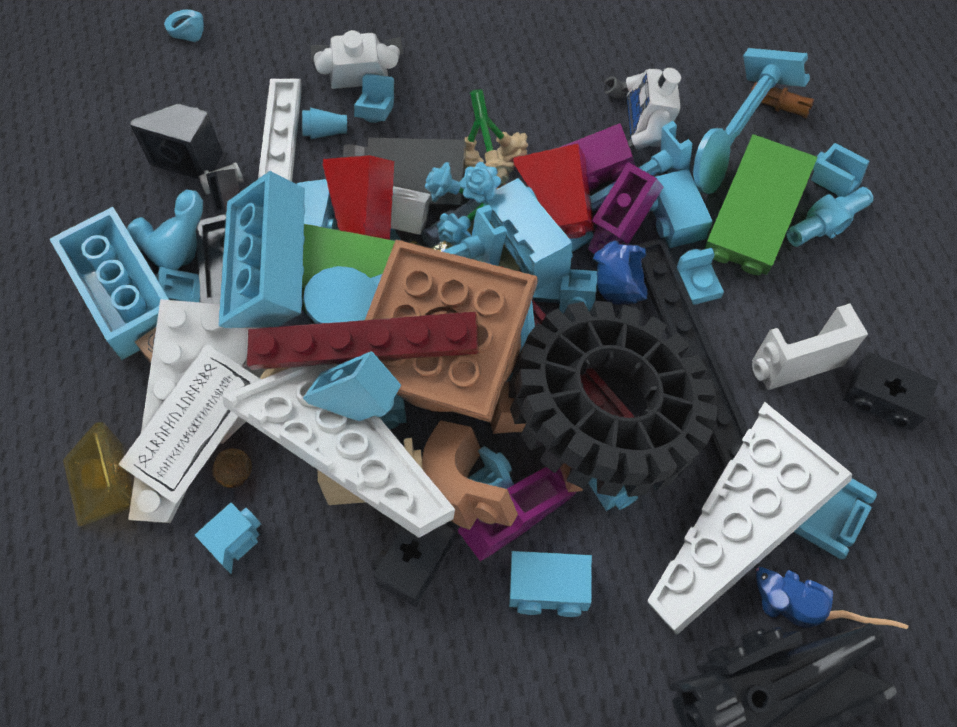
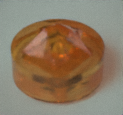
M238 449L222 451L216 457L212 466L214 479L220 485L227 488H237L243 485L252 471V462L249 456Z

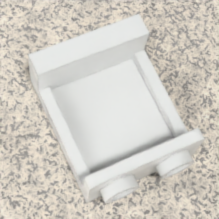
M851 304L837 307L819 335L806 340L787 344L778 328L769 330L752 360L753 372L759 381L763 380L767 390H771L844 366L868 333Z

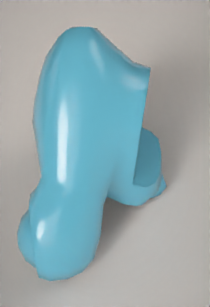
M185 190L178 195L175 201L176 217L163 222L155 231L149 222L143 217H139L128 225L127 231L136 246L158 268L164 267L178 270L182 265L189 264L195 257L197 248L195 231L203 213V200L198 192Z

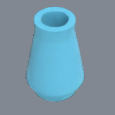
M311 107L310 111L302 110L303 136H310V139H316L337 134H347V115H339Z

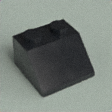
M176 104L133 119L130 123L149 165L199 179V176L203 175L205 170L209 172L214 170L223 154L208 112L198 107Z

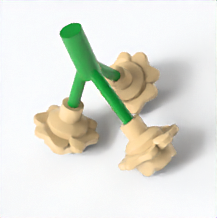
M473 90L470 92L475 121L469 137L464 139L466 142L465 170L469 166L475 167L477 163L484 162L479 156V152L475 150L477 143L475 138L479 127H481L487 150L484 154L486 159L485 165L496 167L498 171L496 176L500 177L501 184L506 183L509 179V173L514 171L513 158L527 155V135L516 132L509 136L506 132H501L488 117L483 90ZM488 128L497 136L496 140L500 144L497 151L493 149Z

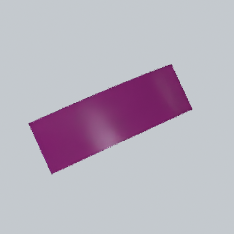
M545 467L507 488L518 513L511 527L499 523L488 524L479 518L476 519L470 530L460 526L458 529L459 534L480 561L519 537L576 494V492H568L560 468L553 473L549 468Z

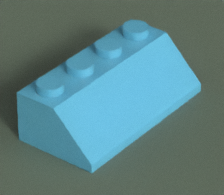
M268 171L227 201L218 326L223 328L278 327L301 314L303 305L302 276L304 273L303 245L305 241L304 214L306 211L304 205L305 188L272 171Z
M111 207L50 238V241L105 339L120 359L123 360L140 351L135 341L157 326L160 299L169 300L115 209Z

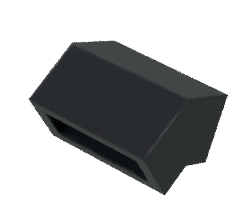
M237 169L221 170L206 174L215 215L226 213L227 201L241 192Z

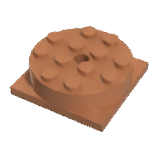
M395 240L365 320L476 312L478 317L479 354L381 361L401 384L397 395L422 409L439 412L454 411L491 422L502 387L510 377L518 361L521 348V331L538 284L537 276Z

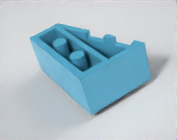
M517 178L496 189L494 198L489 199L486 197L483 202L484 206L490 205L492 208L490 222L494 229L500 226L506 228L504 244L523 273L537 276L538 284L535 291L570 273L571 258H573L572 241L537 201L530 187L526 188L521 180Z

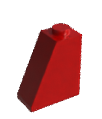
M578 143L513 158L515 167L528 187L534 192L537 201L568 238H580L585 236L586 232L595 231L594 223L592 222L593 214L585 155Z
M371 155L323 159V169L340 231L390 240L395 161Z

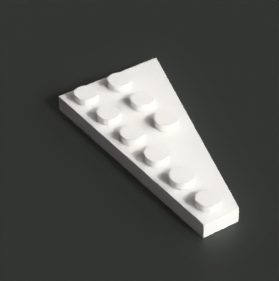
M160 299L141 433L206 344L244 368L247 362L248 329L263 327L223 328L218 326L220 304ZM135 476L128 520L171 523L186 491L177 504H174Z
M336 364L290 367L222 396L224 407L417 537H421L454 519L455 508L379 417L373 416L362 421H356L308 404L303 399L319 374L335 367Z
M766 402L761 407L759 417L752 429H748L742 440L743 444L735 458L730 460L702 507V514L695 526L689 529L681 550L675 560L669 563L648 599L649 605L676 635L852 480L851 472Z

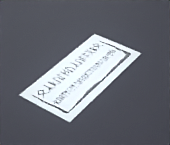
M206 344L118 465L174 504H177L238 418V415L224 407L222 396L261 379Z

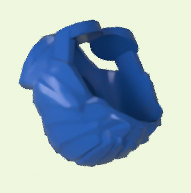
M616 240L609 242L595 253L593 260L598 262V290L607 302L625 305L635 304L647 299L648 289L644 283V271L642 268V258L646 257L644 248L638 245L620 244Z

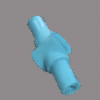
M861 187L846 197L834 198L831 194L822 197L810 208L805 220L789 228V231L786 233L788 241L793 246L798 247L815 236L821 237L826 234L830 239L836 236L834 233L837 235L842 233L852 223L855 213L868 207L873 202L871 191L866 187Z

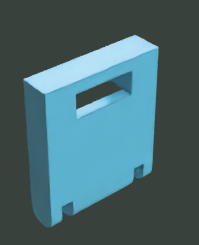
M852 479L794 532L837 558L845 559L849 553L847 547L854 544L872 508L868 504L874 502L877 493Z

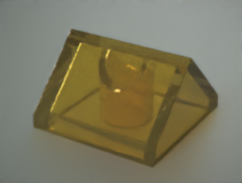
M96 422L63 459L78 526H83L130 509L133 488L129 472L118 465L124 458L121 442L103 422Z

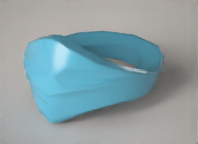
M191 9L172 13L166 18L164 23L170 36L192 42L200 40L204 28L202 14ZM183 18H188L182 24H180L176 28H173L175 22Z

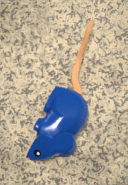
M758 567L756 569L757 586L762 597L763 610L769 617H777L781 613L790 622L803 628L818 626L828 620L846 618L865 624L872 623L873 625H889L908 629V625L897 621L868 618L844 610L831 611L833 591L811 580H806L803 583L799 581V575L790 570L786 572L783 578L777 572L766 568Z

